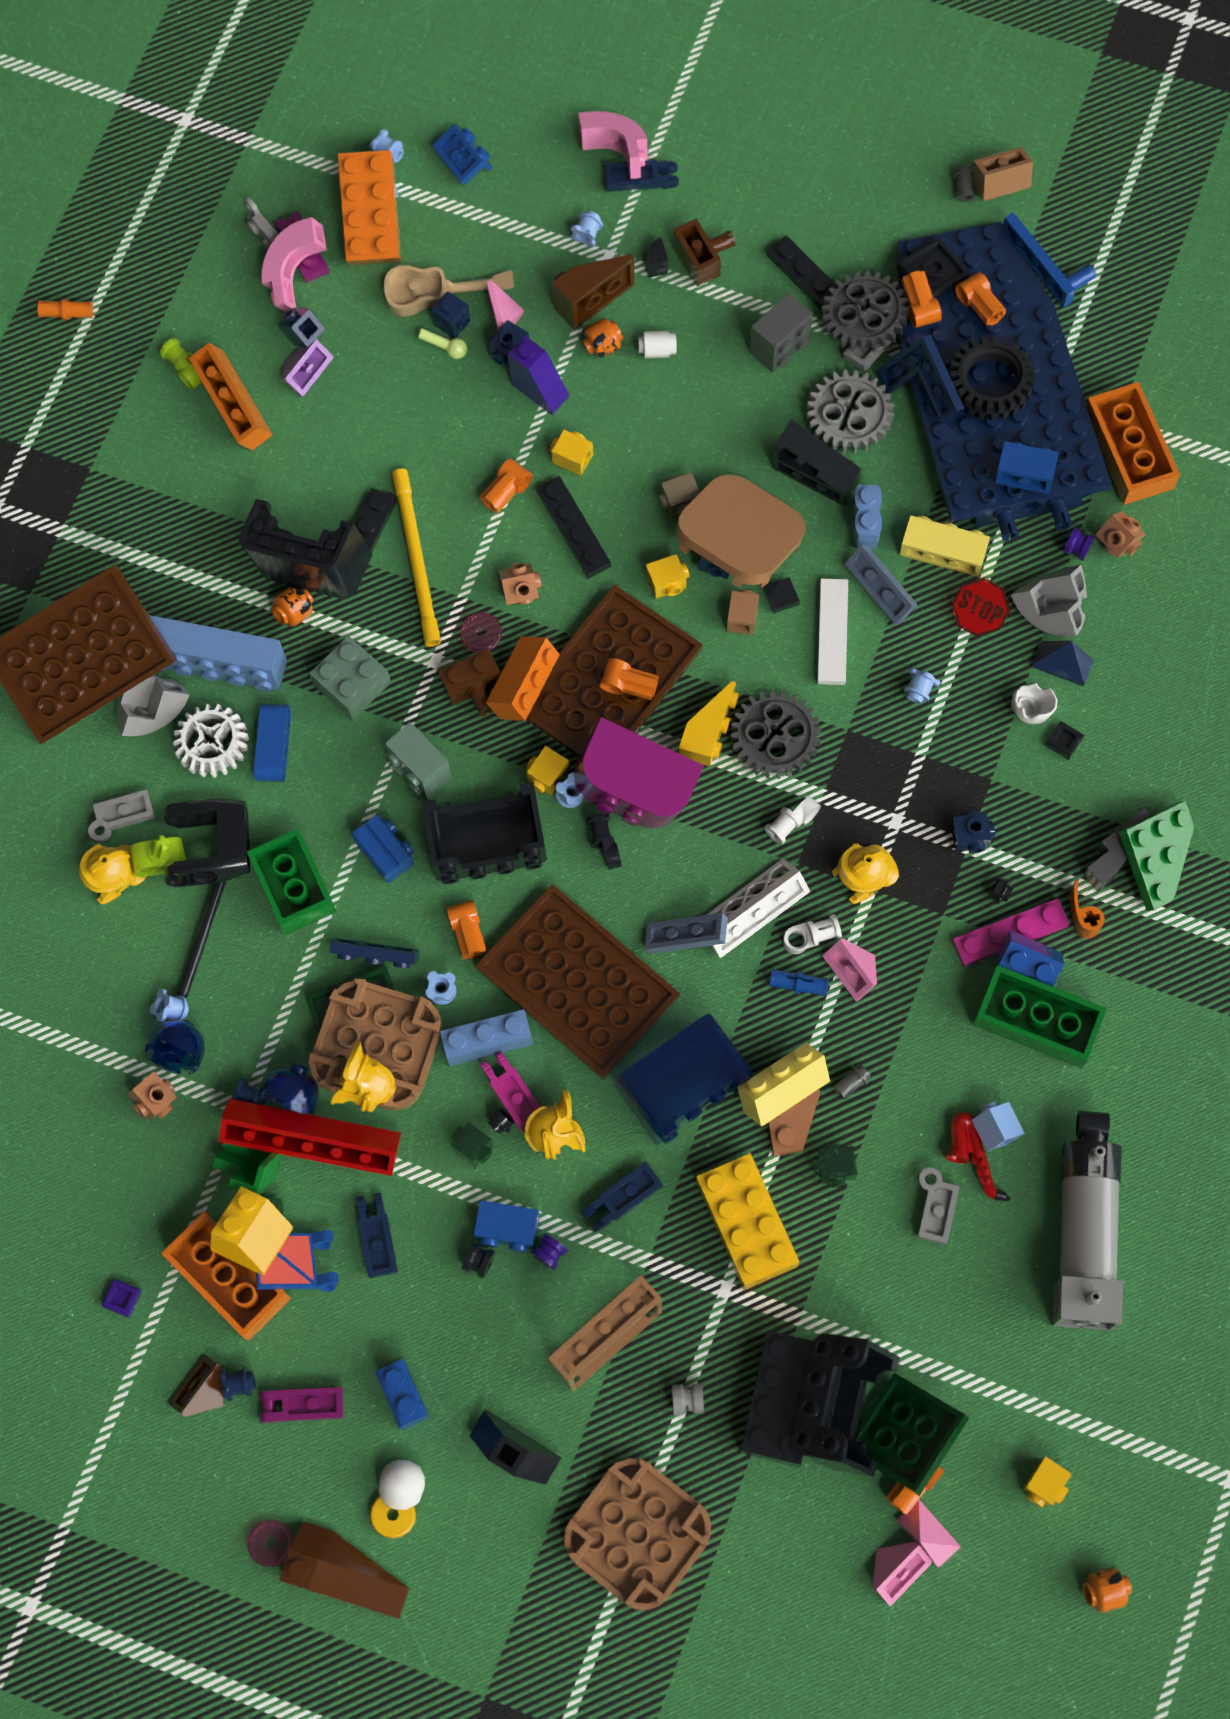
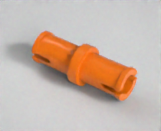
M62 299V301L39 300L38 303L39 318L62 317L63 320H69L70 318L93 319L94 309L92 301L69 302V299Z

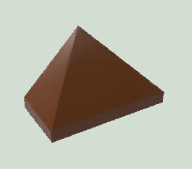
M204 1354L168 1404L184 1417L223 1407L222 1381L220 1376L222 1367Z

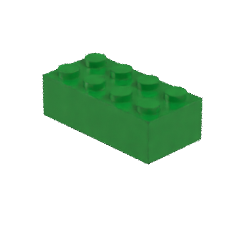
M997 965L973 1026L1082 1069L1089 1058L1107 1008Z

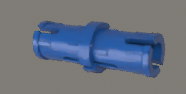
M772 969L769 987L793 990L795 994L804 992L826 997L829 978L804 975L802 971H798L797 974Z

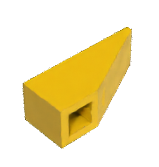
M731 681L687 722L679 745V754L710 767L713 758H719L723 745L719 740L722 733L727 734L731 718L727 716L730 708L735 709L739 698V693L735 692L736 682Z

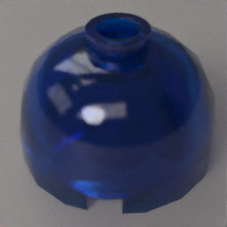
M186 1020L166 1021L154 1029L147 1041L145 1052L147 1054L149 1051L152 1054L150 1060L167 1071L180 1074L181 1069L190 1070L188 1074H193L199 1070L202 1063L205 1041L201 1033L191 1022Z
M292 1063L291 1067H279L272 1070L262 1083L258 1095L271 1103L276 1098L275 1101L282 1104L281 1107L310 1115V1113H314L318 1103L319 1087L316 1080L307 1074L308 1068Z

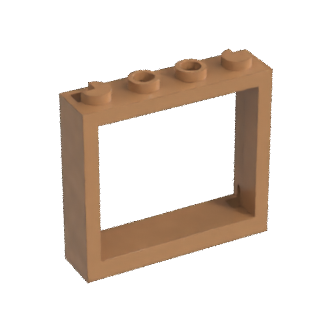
M642 1275L639 1276L548 1357L553 1371L573 1393L662 1313V1298ZM653 1309L655 1313L647 1318L645 1314ZM578 1376L580 1380L575 1383L574 1378Z

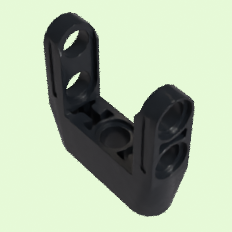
M215 798L173 803L164 808V821L166 824L179 829L217 824L218 857L175 861L165 868V883L171 887H187L221 883L250 873V858L247 854V851L250 850L249 815L246 801Z

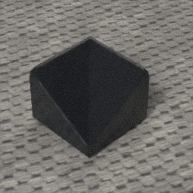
M657 238L643 255L649 278L665 275L668 272V257L661 238Z

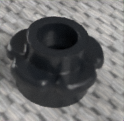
M999 877L993 886L989 897L996 900V904H999L1001 900L1007 902L1014 888L1009 885L1011 881L1009 878L1005 880Z
M497 1107L493 1113H488V1116L491 1118L488 1124L499 1134L503 1131L510 1132V1127L515 1122L506 1112Z

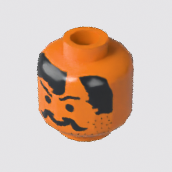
M603 318L585 329L586 339L582 340L589 354L595 353L597 357L604 358L620 349V341L624 338L614 320L610 322L608 319Z
M290 586L274 597L271 611L281 625L293 627L312 614L311 603H313V598L306 589L301 590L296 586Z
M1114 1567L1089 1573L1086 1582L1083 1583V1594L1088 1606L1094 1607L1098 1612H1107L1126 1606L1128 1594L1132 1592L1128 1577L1126 1575L1122 1576L1120 1571Z

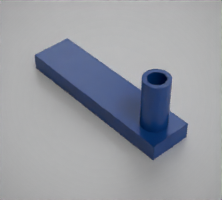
M1012 212L1005 216L1003 226L1030 268L1062 308L1072 303L1076 289L1096 278V272L1090 264L1065 277L1015 213Z

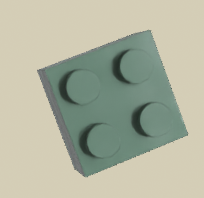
M349 636L309 673L313 685L352 721L391 683L388 670Z
M411 722L385 743L388 752L386 757L391 762L389 764L390 768L398 777L405 776L409 781L407 785L415 795L420 796L422 794L429 800L452 780L448 760Z

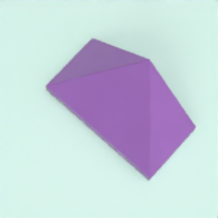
M315 339L308 347H302L286 358L283 380L300 397H303L334 357Z

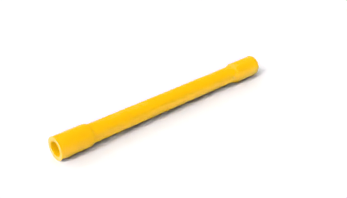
M401 468L392 472L395 493L398 497L418 599L424 643L427 647H434L441 643L427 580L411 498L412 491L408 471Z

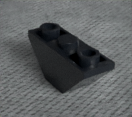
M486 1409L469 1435L485 1457L514 1477L545 1485L562 1458Z

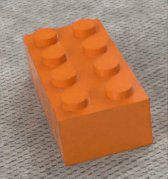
M391 150L339 153L338 161L346 262L349 265L401 262L394 158Z
M1136 382L1089 397L1086 406L1104 462L1123 505L1173 490L1180 473L1140 383Z
M204 1211L161 1254L249 1342L291 1297L283 1289H257L256 1272L211 1251V1232L217 1222Z

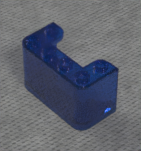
M709 1013L623 1071L615 1080L616 1090L657 1146L662 1141L664 1144H667L679 1135L677 1130L680 1128L681 1122L686 1119L690 1122L697 1118L703 1112L701 1108L710 1102L712 1105L720 1102L727 1096L726 1091L727 1093L734 1091L736 1095L739 1094L737 1087L751 1079L752 1069L714 1017Z

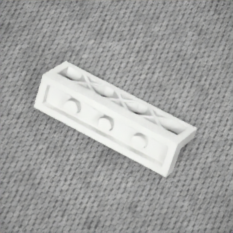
M781 859L707 914L723 913L728 917L725 944L711 945L714 953L719 958L723 957L810 892L800 871L786 860ZM785 870L787 872L783 876L775 878L782 871ZM758 889H763L758 894H753ZM741 905L735 911H730L733 907Z

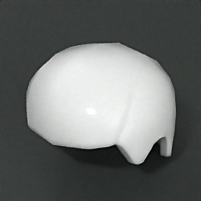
M1033 683L1027 686H1020L1014 692L1011 708L1021 721L1027 724H1041L1057 709L1058 700L1051 688L1041 689L1037 683Z
M398 1459L391 1461L381 1473L378 1486L379 1495L384 1504L391 1508L406 1510L419 1503L425 1487V1476L421 1467L410 1460Z

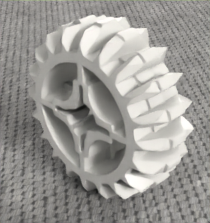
M206 704L205 711L195 707L196 714L193 716L186 712L187 722L178 721V725L182 730L174 731V736L177 740L173 741L174 748L178 749L175 754L178 759H182V766L184 768L189 767L192 774L199 771L200 776L204 778L208 771H210L213 778H216L217 771L220 770L223 775H227L226 768L228 766L236 769L235 760H244L241 752L248 751V746L244 742L249 741V736L245 733L246 725L245 723H240V716L238 714L233 715L230 708L223 711L222 706L219 704L216 705L214 710H212L209 704ZM208 724H216L215 726H212V727H207V726H205V725H208ZM195 732L199 734L198 740L190 750L191 739ZM232 732V741L228 749L225 750L223 744L228 739L227 735ZM204 735H206L209 739H215V742L218 747H216L214 743L210 744L209 741L207 742ZM208 755H216V756H217V757H214V758H205V757H207Z

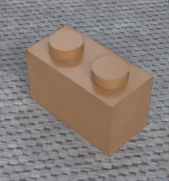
M1022 147L974 160L973 188L983 201L1030 188L1033 161Z

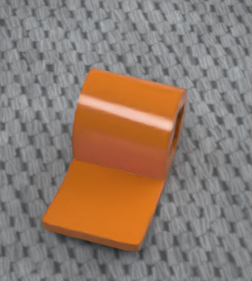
M1078 879L1075 880L1070 893L1071 918L1075 931L1079 936L1093 938L1104 924V914L1099 908L1094 906L1079 909ZM1086 918L1089 922L1094 921L1095 924L1093 925V927L1090 923H1084Z

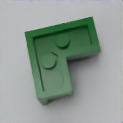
M225 1143L224 1149L215 1156L212 1167L234 1175L231 1178L229 1189L238 1192L242 1186L260 1195L276 1178L282 1155Z

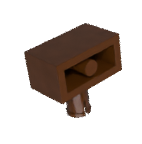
M697 218L673 229V246L696 286L698 287L720 277L721 259L717 253L736 246L731 231L728 230L709 239Z
M489 648L438 671L441 685L452 706L472 698L480 716L487 715L484 705L489 714L493 712L486 703L489 697L487 690L494 688L501 674Z

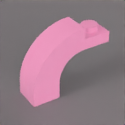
M603 111L578 113L582 149L603 148L615 150L626 158L630 178H641V167L645 166V160H648L647 137L643 129L633 120L616 113Z
M312 217L295 222L285 228L274 239L264 258L262 284L273 290L271 292L273 304L285 313L291 308H296L293 290L295 269L309 255L327 250L323 225Z

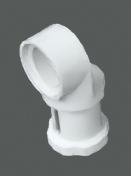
M809 796L793 812L783 807L780 811V816L772 824H767L764 829L775 842L783 845L786 841V836L794 828H799L802 824H808L818 813L821 806Z
M833 914L826 920L815 923L809 921L789 928L783 938L784 948L789 953L800 954L807 948L819 945L821 941L831 938L841 939L842 934L837 917ZM793 933H798L804 938V944L800 947H793L788 942V937Z

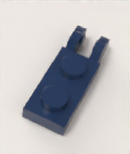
M657 160L645 161V166L641 167V178L631 179L627 162L606 163L607 192L677 187L679 184L678 177L674 175L668 176L667 174L676 173L678 164L673 161L657 162Z
M644 1162L598 1196L599 1199L585 1208L581 1214L586 1219L594 1215L603 1205L606 1207L609 1214L598 1220L592 1227L594 1232L598 1233L614 1220L618 1221L663 1188V1184L647 1162Z
M381 1193L374 1195V1203L378 1215L367 1217V1204L364 1197H357L356 1199L360 1217L358 1224L369 1279L399 1273L387 1213H385Z

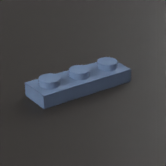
M867 544L861 545L845 563L846 567L895 625L900 624L917 606V603Z
M723 913L648 923L645 950L653 954L725 944L728 917Z

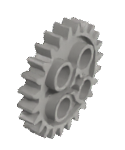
M844 370L843 377H839L834 372L832 381L824 377L823 385L816 384L815 392L810 393V401L807 402V420H810L809 429H816L815 436L817 438L823 436V442L826 444L831 442L834 450L838 446H842V452L845 454L847 448L851 447L853 453L856 454L857 448L861 446L866 452L868 443L876 447L877 438L884 440L885 431H890V422H893L894 413H892L894 403H889L891 401V394H884L885 385L877 387L878 378L873 379L871 382L868 381V373H865L861 378L858 375V370H855L853 376H849L847 370ZM843 393L848 395L849 397L841 398L838 396V394ZM856 393H860L855 403V410L851 411L845 429L841 431L840 428L845 422L846 414H848L851 409L853 399ZM869 403L873 405V407L867 408L864 407L862 404ZM836 416L838 419L830 420L827 417ZM858 425L861 426L863 429L855 430L852 428V426Z

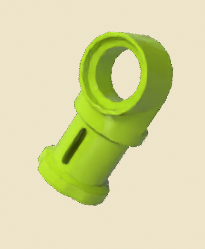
M176 338L170 339L162 346L160 356L163 359H168L175 366L181 381L189 389L194 390L202 381L188 359L193 354L187 353L180 346V342Z

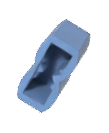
M858 485L853 504V517L855 520L853 541L856 548L867 544L870 549H876L879 544L882 528V517L880 514L882 493L878 485Z

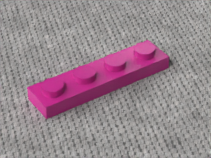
M1055 899L956 937L952 940V943L962 966L966 967L997 955L1009 930L1036 940L1067 928L1070 923L1059 899Z

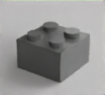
M788 293L751 327L750 354L772 373L777 368L786 366L791 360L792 355L797 350L802 351L810 342L812 312Z

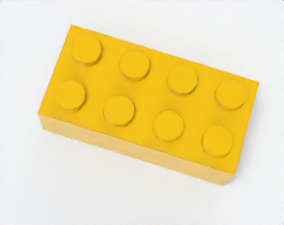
M751 1153L696 1176V1184L743 1290L798 1267L799 1259Z

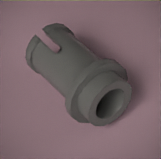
M960 166L954 173V179L957 180V199L961 202H968L975 197L972 180L973 170L970 166Z
M861 1064L858 1066L853 1065L851 1067L852 1071L833 1085L835 1091L844 1100L863 1083L867 1085L868 1079L871 1078L868 1071Z

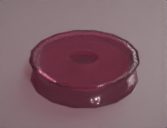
M485 612L474 613L468 616L462 624V641L473 652L479 653L488 648L491 651L498 646L502 638L501 625L497 618ZM483 629L486 631V634L478 636L476 634L477 631Z
M265 1520L258 1523L251 1530L247 1548L250 1557L256 1563L265 1567H275L286 1561L294 1539L291 1530L285 1524L276 1520ZM270 1537L276 1541L273 1549H267L265 1546L266 1540Z

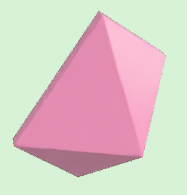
M492 280L487 281L488 296L497 331L501 329L507 320L516 324L525 310Z
M840 939L823 955V958L855 1001H859L877 984L874 954L845 939Z
M920 1500L906 1515L902 1514L896 1520L910 1537L920 1545L937 1567H940L961 1547Z
M916 1542L879 1548L876 1552L873 1588L891 1606L933 1561Z

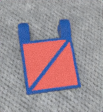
M332 1231L290 1233L264 1276L256 1273L257 1289H318L325 1292H333L339 1281L336 1272L316 1275L313 1247L320 1250H328L330 1248L331 1242H333Z

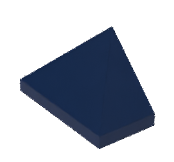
M1072 640L1042 641L1032 667L1084 687L1094 660Z

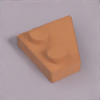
M820 1089L768 1122L774 1156L803 1152L820 1096Z

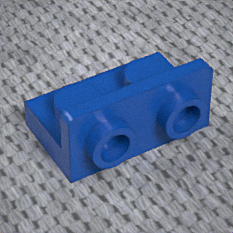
M453 124L432 146L458 180L466 185L483 167L490 171L493 166L488 161L490 158L488 152L482 146H477L474 143L476 139L474 134L467 127L462 129Z

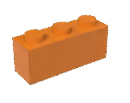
M520 637L486 701L499 719L526 721L560 655L546 637Z

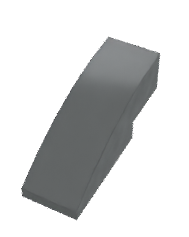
M1145 808L1101 842L1097 851L1102 856L1092 863L1083 875L1098 893L1113 880L1128 860L1119 831L1146 818L1148 811Z

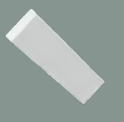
M821 579L818 684H846L848 579Z

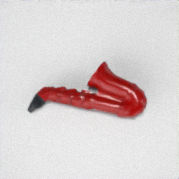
M969 1112L957 1113L951 1121V1146L949 1152L945 1155V1159L954 1163L967 1164L970 1162L968 1153H971L973 1156L971 1163L976 1165L975 1171L979 1176L978 1181L983 1186L986 1196L998 1201H1010V1197L1004 1191L994 1187L982 1140L972 1122V1119L975 1117Z

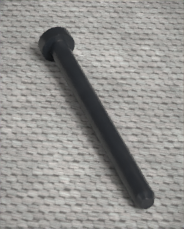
M226 881L213 884L177 991V996L181 995L187 998Z

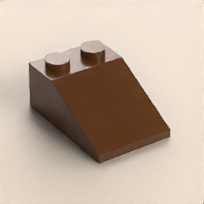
M628 254L574 266L566 272L559 273L552 282L554 309L575 331L635 285L634 257Z

